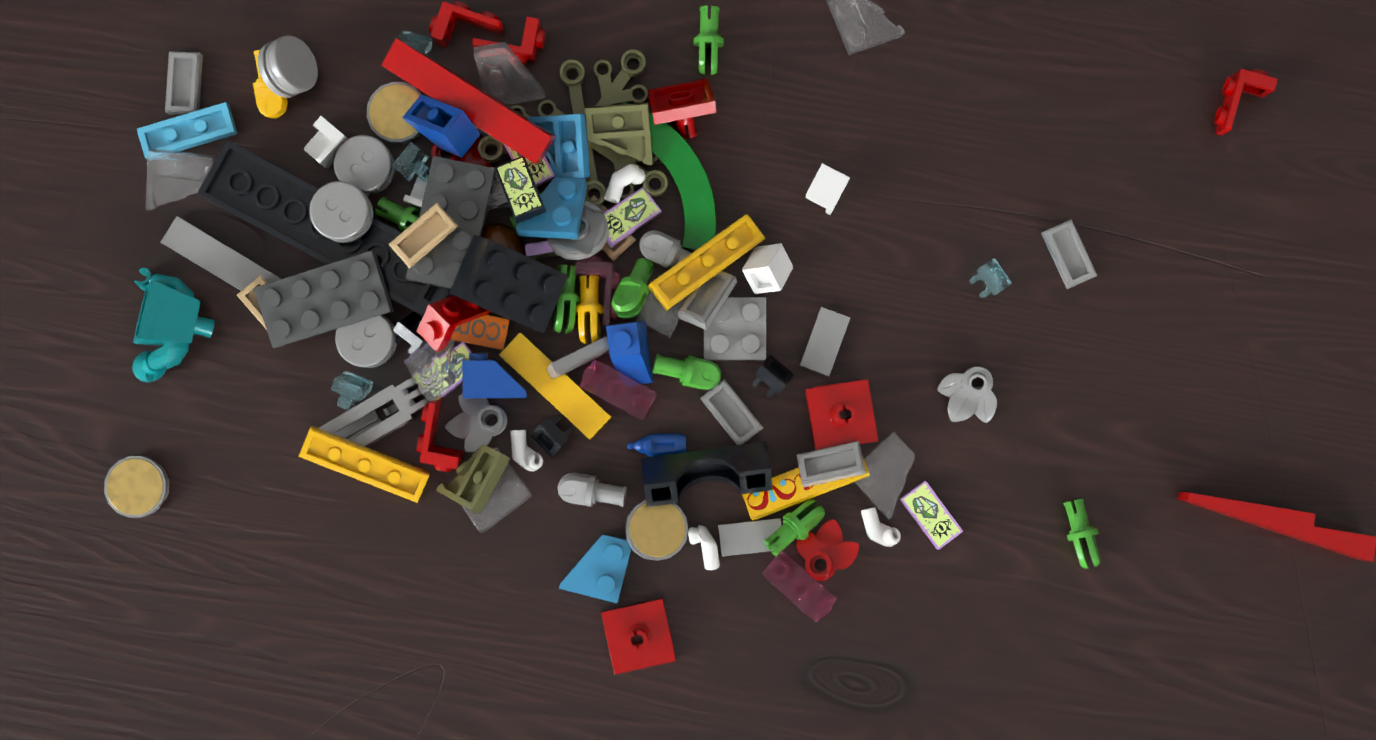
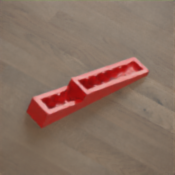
M399 38L395 39L381 65L431 98L463 110L473 125L534 164L542 162L556 137L504 105V102Z
M1179 492L1178 500L1357 560L1374 562L1376 537L1315 527L1314 513L1189 492Z

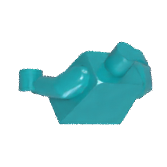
M140 268L139 272L146 276L147 279L142 282L134 280L136 285L144 290L145 293L133 343L162 346L155 351H144L133 360L132 370L134 375L139 380L148 383L161 378L166 371V367L169 369L181 363L188 353L193 334L210 338L215 320L198 316L200 301L194 298V293L179 278L158 273L153 275L147 268Z

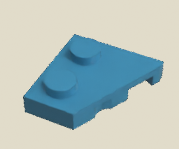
M585 114L527 117L530 121L556 136L545 154L550 161V167L555 177H590Z
M554 177L540 195L546 212L519 222L516 227L518 236L578 239L587 190L586 179Z
M602 534L560 583L559 589L618 603L632 549L627 540Z

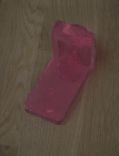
M591 256L583 259V261L576 260L575 274L577 277L596 275L599 278H606L603 326L611 325V321H617V314L612 307L613 290H617L620 283V271H615L614 263L602 262V257Z
M593 360L592 364L585 369L579 386L640 420L645 418L657 396L654 391L596 360Z
M783 551L776 556L762 573L768 581L816 623L820 618L829 614L833 603L837 600L836 597Z

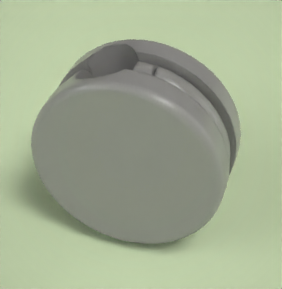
M285 35L266 43L259 51L258 69L267 87L276 95L291 98L310 90L316 84L318 78L317 62L310 48L301 39L292 35Z
M357 135L344 141L337 149L334 157V170L339 181L351 183L367 196L382 192L390 185L395 175V160L391 151L377 138L369 135Z
M335 181L325 184L314 194L310 203V218L316 230L325 237L335 242L348 243L358 240L369 230L373 220V207L368 196L358 187L348 182Z
M380 315L336 330L335 335L337 350L352 365L362 368L379 367L385 364L396 350L397 343H395V338L397 334L393 331L395 327L386 316Z

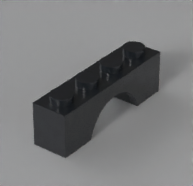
M766 441L641 458L647 507L679 503L684 492L691 486L710 480L729 483L741 494L773 490Z

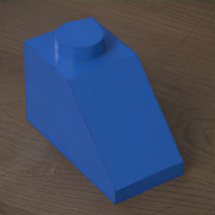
M423 94L418 97L402 117L409 125L440 149L461 158L480 136L479 131L463 110Z
M646 321L606 326L610 359L622 386L653 383Z
M469 353V358L462 359L463 399L527 398L526 389L495 358H488V353Z

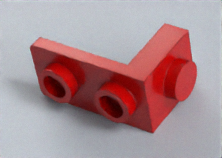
M453 1L452 4L442 2L438 16L434 15L431 19L429 33H431L430 36L436 45L447 48L457 20L503 35L505 28L497 15L487 11H482L479 14L470 11L471 8L468 5Z
M527 17L521 47L476 38L472 39L471 45L475 52L478 53V56L482 58L496 60L497 56L509 58L508 61L514 64L527 65V62L536 63L538 48L543 49L545 44L546 30L542 29L538 18Z
M1240 69L1231 77L1229 76L1222 89V94L1225 95L1223 106L1218 108L1214 119V124H1217L1215 134L1222 136L1232 129L1242 92L1264 98L1275 91L1278 79L1268 76L1266 71L1259 69Z
M450 296L428 305L417 332L436 352L446 349L456 326L490 314L491 311L456 296Z
M435 396L430 400L429 404L425 403L422 412V422H426L424 434L421 433L417 442V452L421 453L419 462L434 465V469L438 471L451 472L453 469L457 470L463 463L465 451L434 445L442 397Z

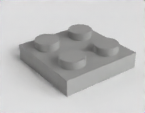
M727 297L708 328L704 329V359L766 360V297Z

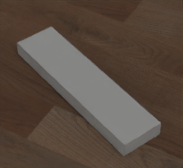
M176 216L161 240L162 244L240 291L260 275L268 283L282 279Z

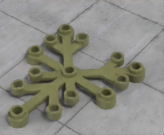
M632 49L623 54L621 58L622 70L613 82H611V64L607 60H599L595 63L594 75L599 80L602 97L596 106L623 104V102L636 104L647 101L648 91L643 85H634L631 89L623 90L632 77L641 75L645 70L646 60L640 51ZM567 60L560 67V78L569 88L573 114H585L581 83L585 78L584 67L577 60ZM630 61H636L639 67L632 70L628 68L627 64ZM600 66H606L609 71L607 74L601 75L597 72V69ZM569 71H576L578 77L575 80H570L567 78V73ZM637 90L642 91L645 95L640 100L633 97V93ZM544 100L538 106L539 116L566 115L557 109L555 103L551 100ZM520 105L510 107L514 111H521L526 118L531 117L526 114L525 109ZM544 106H551L553 112L550 115L543 114L542 108ZM491 135L482 138L478 144L479 154L486 162H497L504 154H509L505 145ZM588 141L590 177L585 178L587 183L585 201L600 206L605 202L606 189L597 179L592 149L614 164L615 172L629 164L638 165L636 163L643 161L626 154L617 153L604 145L601 146ZM489 146H495L497 153L490 156L486 154V149ZM656 155L653 158V164H655L658 160V157ZM639 166L645 172V179L642 182L644 190L652 197L664 194L668 185L666 175L658 170L648 172ZM652 180H658L661 187L653 190L650 188L649 183ZM632 183L627 185L631 190L630 193L627 195H621V200L626 199L628 196L634 193V187ZM592 190L598 191L600 193L599 199H589V192Z

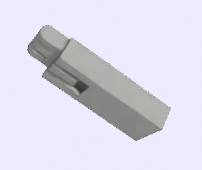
M412 377L398 386L390 385L319 427V429L369 447L416 419L414 414L422 410L425 403L429 404V400L426 398L415 403L414 399L424 394L420 387L409 393L408 388L417 384L416 378ZM393 400L394 404L383 409L388 418L381 421L375 409Z

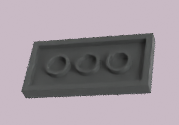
M433 156L419 218L433 205L438 203L458 227L411 268L408 267L407 280L451 289L473 235L482 237L496 175L495 168Z
M368 251L254 288L272 348L282 347L394 311L375 251Z

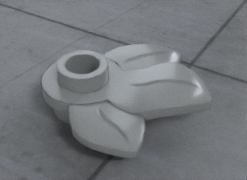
M973 366L964 373H950L940 382L937 388L938 392L950 397L948 415L952 422L964 421L975 413L980 420L987 423L995 414L997 398L991 390L993 387V377L986 368ZM974 378H982L983 384L980 387L972 386L971 383Z
M460 394L458 400L463 412L450 420L445 426V429L454 437L465 439L464 447L466 452H475L483 444L488 446L493 436L501 434L507 426L508 419L502 408L490 405L486 398L463 399V394ZM495 417L498 419L495 425H487V421L490 418Z

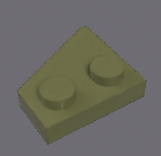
M649 103L585 108L588 141L609 147L622 155L631 156L643 161L644 164L653 165Z
M483 444L472 454L468 461L462 463L457 468L458 476L448 485L441 483L436 491L464 507L481 514L511 458Z

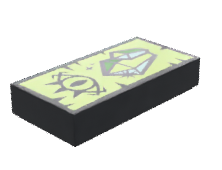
M524 156L495 167L516 223L546 212Z

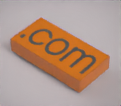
M491 315L479 317L456 326L451 340L504 350L509 320Z

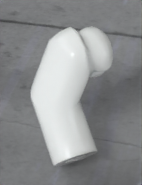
M629 164L614 172L604 199L618 204L626 185L630 183L637 185L644 181V170L640 169L638 165Z
M526 430L510 431L512 459L528 471H536L541 468L543 457L527 446Z
M876 507L861 510L866 533L870 540L885 547H892L900 541L901 534L897 528H891L880 523Z
M698 525L696 528L690 527L688 529L689 542L693 545L701 543L705 569L715 570L719 568L717 543L708 529L702 525Z

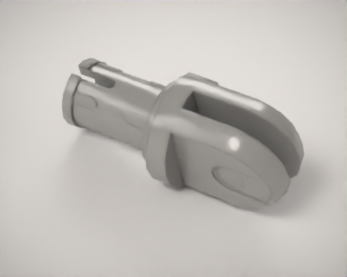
M648 231L640 239L639 247L642 255L667 269L691 254V252L682 249L680 240L660 231Z
M576 472L564 475L557 486L558 494L563 501L592 507L596 502L624 507L627 494V486L622 487L600 483L597 476Z

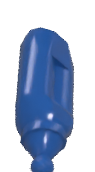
M652 433L634 443L629 442L627 448L629 450L634 448L640 454L644 453L649 457L686 452V435L680 433Z

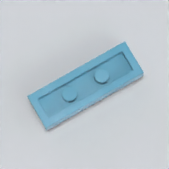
M226 102L137 128L144 157L148 160L238 134L230 105Z

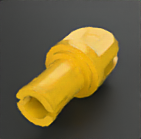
M260 50L253 51L259 78L253 83L257 107L264 116L278 118L287 110L288 100L273 93L264 83L258 69V54Z
M586 275L579 277L580 303L576 306V315L578 316L579 339L584 344H588L589 317L592 343L601 338V316L605 314V307L599 303V276L589 275V278Z

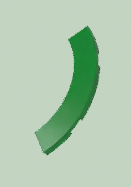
M649 112L652 152L664 163L673 176L682 198L685 216L682 247L697 250L716 236L715 203L707 174L694 151L680 134L667 123L654 125L652 113Z

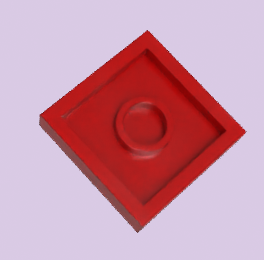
M708 78L647 90L654 125L676 121L677 132L683 139H687L685 125H687L690 138L697 136L694 117L717 113Z
M868 379L805 389L815 450L859 441L860 444L878 442Z
M663 598L601 612L614 675L676 661Z

